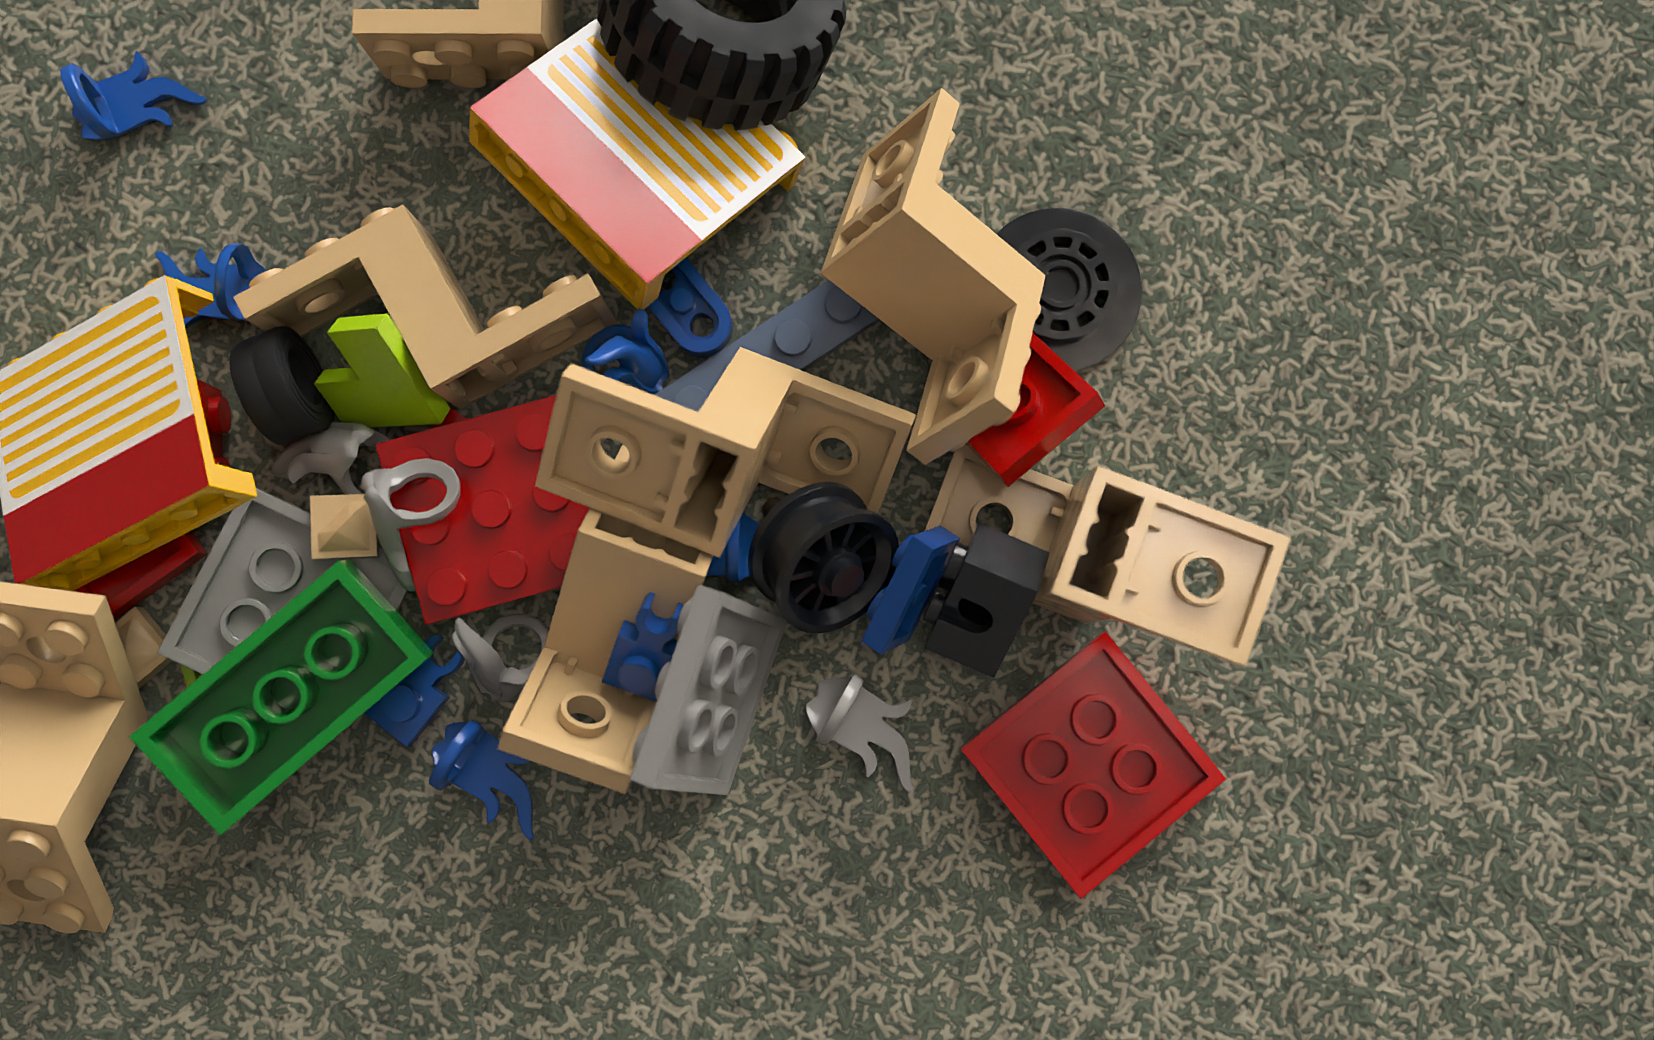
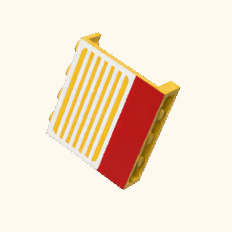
M596 18L470 107L469 142L637 310L639 308L644 310L659 297L663 278L667 272L778 183L788 192L796 183L805 156L798 150L796 143L787 133L777 130L772 124L765 126L761 120L757 128L735 131L733 124H724L722 129L716 130L702 127V121L687 116L685 122L669 115L670 108L658 101L652 105L639 95L637 91L639 85L634 80L627 83L615 67L614 60L616 56H609L600 36L602 27Z
M164 275L148 281L140 290L114 305L100 309L95 316L69 331L55 335L50 342L24 357L10 361L5 368L0 370V499L15 584L74 591L257 497L252 473L214 464L183 320L186 317L193 318L199 314V310L213 303L212 293Z

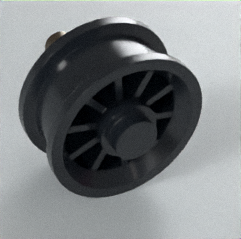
M819 482L807 485L789 494L784 499L772 497L764 503L762 514L765 518L753 536L748 553V572L755 587L766 598L776 602L783 617L793 627L803 632L818 634L831 632L849 625L864 615L875 596L884 587H888L896 570L892 565V560L899 547V542L893 527L879 514L867 510L864 501L852 489L836 482Z

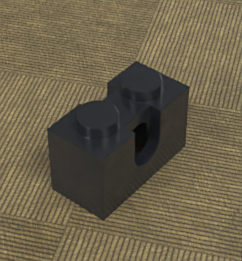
M978 523L968 546L956 542L942 576L952 581L948 590L936 586L923 620L933 624L925 649L994 678L1039 591L1050 552Z

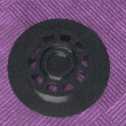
M1047 208L1024 214L1009 222L997 232L1001 239L1046 275L1039 302L1041 311L1038 317L1042 319L1040 325L1034 324L1033 333L1074 371L1088 368L1101 362L1124 343L1139 315L1142 300V281L1137 261L1131 249L1111 226L1095 216L1082 211L1067 208ZM1055 245L1067 246L1068 248H1056ZM1036 249H1040L1042 254H1040L1039 256L1033 257L1030 254ZM1079 251L1087 255L1090 258V260H1088L1085 256L1080 254ZM1095 271H1100L1103 281L1097 279ZM1096 294L1104 299L1102 308L1094 304ZM1086 314L1090 323L1079 327L1077 319ZM1051 323H1064L1065 331L1051 330Z

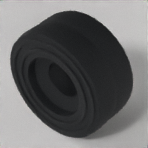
M287 326L274 327L262 332L258 336H252L240 341L231 349L229 357L230 373L238 398L252 423L269 441L277 445L291 444L305 436L323 431L331 425L334 419V411L314 385L323 369L311 348L296 331Z

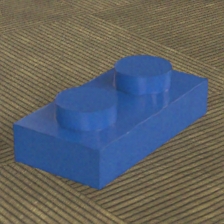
M937 526L916 535L911 534L901 543L892 560V565L897 569L888 587H884L875 596L868 608L867 617L871 619V622L861 640L863 643L879 654H883L910 640L946 568L954 546L961 538L944 527Z

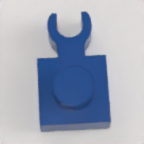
M650 592L644 597L636 616V624L624 620L616 638L602 683L657 702L658 699L655 695L656 682L663 667L668 662H671L678 642L674 637L678 632V619L684 605L678 602L672 617L661 618L655 615L651 609L655 593Z
M433 635L425 643L434 652L444 637L442 635ZM457 651L451 662L441 666L437 664L434 654H432L364 714L404 746H412L450 698L436 685L443 677L452 675L459 670L465 661L464 657Z

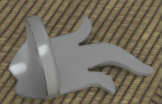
M334 413L333 422L329 427L313 435L305 436L286 447L271 466V473L278 476L287 471V477L293 484L310 472L329 474L344 495L364 494L356 489L349 473V468L357 457L358 447L361 444L376 449L375 444L391 439L364 424L341 422Z
M428 458L411 460L392 469L369 471L363 475L361 481V488L366 491L364 499L369 506L371 518L384 554L397 580L403 588L410 592L416 590L399 529L428 525L445 518L455 509L461 496L460 481L453 468L442 461ZM416 478H435L444 483L447 488V494L443 502L436 508L426 512L415 513L403 509L395 510L390 501L391 493L399 490L407 482Z
M510 614L492 623L486 629L482 638L462 619L458 618L456 620L455 632L452 635L453 643L466 660L481 693L490 694L492 700L496 702H508L521 694L537 660L530 667L521 670L513 667L507 668L500 655L493 649V644L497 636L504 630L511 627H525L532 630L539 637L542 652L549 628L540 619L527 614Z
M855 674L850 678L838 677L820 681L817 696L806 704L808 717L817 733L815 741L826 746L832 740L859 754L865 762L867 777L875 771L877 766L875 752L870 748L868 742L888 750L894 757L900 783L905 790L912 792L910 759L906 740L899 732L882 720L883 717L896 719L905 716L911 708L912 700L899 705H889L862 687L863 680Z

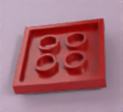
M557 395L375 444L382 469H392L411 460L428 458L442 461L453 468L460 481L461 496L455 509L445 518L428 525L399 529L425 625L562 587L578 530L590 507L535 487ZM416 478L407 482L399 490L391 493L390 500L395 510L403 509L415 513L426 512L436 508L443 502L447 494V488L444 483L435 478Z
M1101 632L959 748L1080 899L1226 780L1220 770L1107 632Z

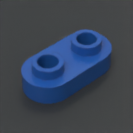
M685 258L669 271V273L676 277L675 285L670 290L660 291L659 297L647 308L682 350L696 357H709L723 350L730 341L733 331L732 319L724 302L690 261ZM702 317L710 319L714 323V327L709 335L699 337L692 333L691 327L695 320Z

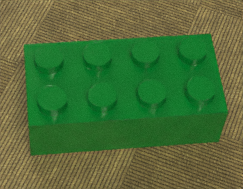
M351 559L339 560L132 733L129 738L216 832L222 835L434 654V652Z

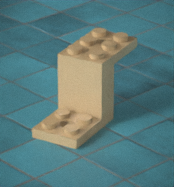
M479 0L478 9H353L352 34L384 77L390 79L395 85L407 88H420L427 85V79H450L451 83L460 87L479 88L486 85L487 79L512 78L563 42L564 0Z
M942 88L863 154L821 270L823 276L932 360L907 447V452L925 465L948 451H958L970 438L992 425L999 426L1005 423L1016 411L1020 402L1018 392L1024 367L1031 355L1029 345L1035 321L1041 311L1039 302L1046 277L1033 264L938 186L943 176V172L939 168L944 153L955 138L952 127L960 104Z
M403 204L395 209L390 207L383 208L369 214L362 220L360 228L340 239L328 238L312 245L306 251L305 258L285 269L275 268L257 275L250 281V288L233 297L244 319L262 330L267 331L274 327L287 326L303 337L379 295L429 388L459 410L588 340L603 328L617 324L603 296L589 274H586L579 279L576 276H567L555 281L543 291L544 298L524 309H521L520 306H514L497 313L487 322L488 329L484 330L434 237Z
M742 347L738 349L699 412L571 364L561 376L535 487L720 558L758 483L787 494H791L802 487L814 483H840L852 489L864 501L867 510L878 514L916 414ZM612 438L621 442L627 448L630 460L621 462L610 458L604 452L600 439ZM827 438L840 439L849 446L852 456L844 460L831 458L823 451L821 441Z
M623 444L615 458L616 461L625 462L630 460V454ZM590 508L576 536L544 648L502 731L498 749L625 794L635 766L633 761L635 742L640 732L649 725L657 702L602 683L616 638L624 620L636 624V616L644 597L650 592L655 593L651 604L654 614L661 618L672 617L678 602L685 605L689 599L693 598L697 585H703L713 555ZM678 632L675 635L674 639H679L680 635L678 634ZM573 713L585 714L593 718L597 723H581L571 717Z
M967 445L953 453L924 530L927 531L937 526H942L961 538L959 543L968 546L977 527L976 517L979 510L990 505L1001 507L1010 518V530L1007 535L1050 552L1039 591L1032 604L1085 624L1112 618L1238 667H1244L1247 664L1291 540L1290 537L1100 466L1094 468L1075 485L1029 469L1012 485L1007 487ZM1193 559L1207 561L1216 570L1218 577L1217 587L1207 598H1199L1192 595L1184 585L1183 573L1185 567Z
M0 582V924L11 925L17 921L45 924L49 928L62 933H76L79 930L105 933L112 920L114 907L85 844V840L136 746L129 736L147 722L148 714L106 596Z

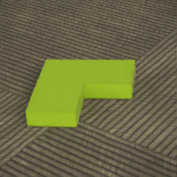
M388 314L342 317L335 321L327 333L351 367L324 369L314 385L341 422H357L368 427L442 423L450 411V407L444 398L429 388L401 333Z

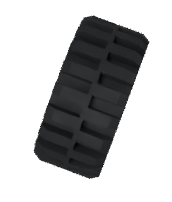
M599 0L597 20L602 27L600 36L609 56H616L614 65L626 82L634 80L639 85L637 91L640 96L652 105L657 101L670 108L669 115L684 122L688 116L701 120L702 127L719 130L723 128L724 124H733L735 131L757 128L760 120L765 126L785 119L788 113L799 110L809 99L812 90L816 88L840 38L847 12L844 0H726L743 10L755 21V23H745L719 16L704 8L695 0Z

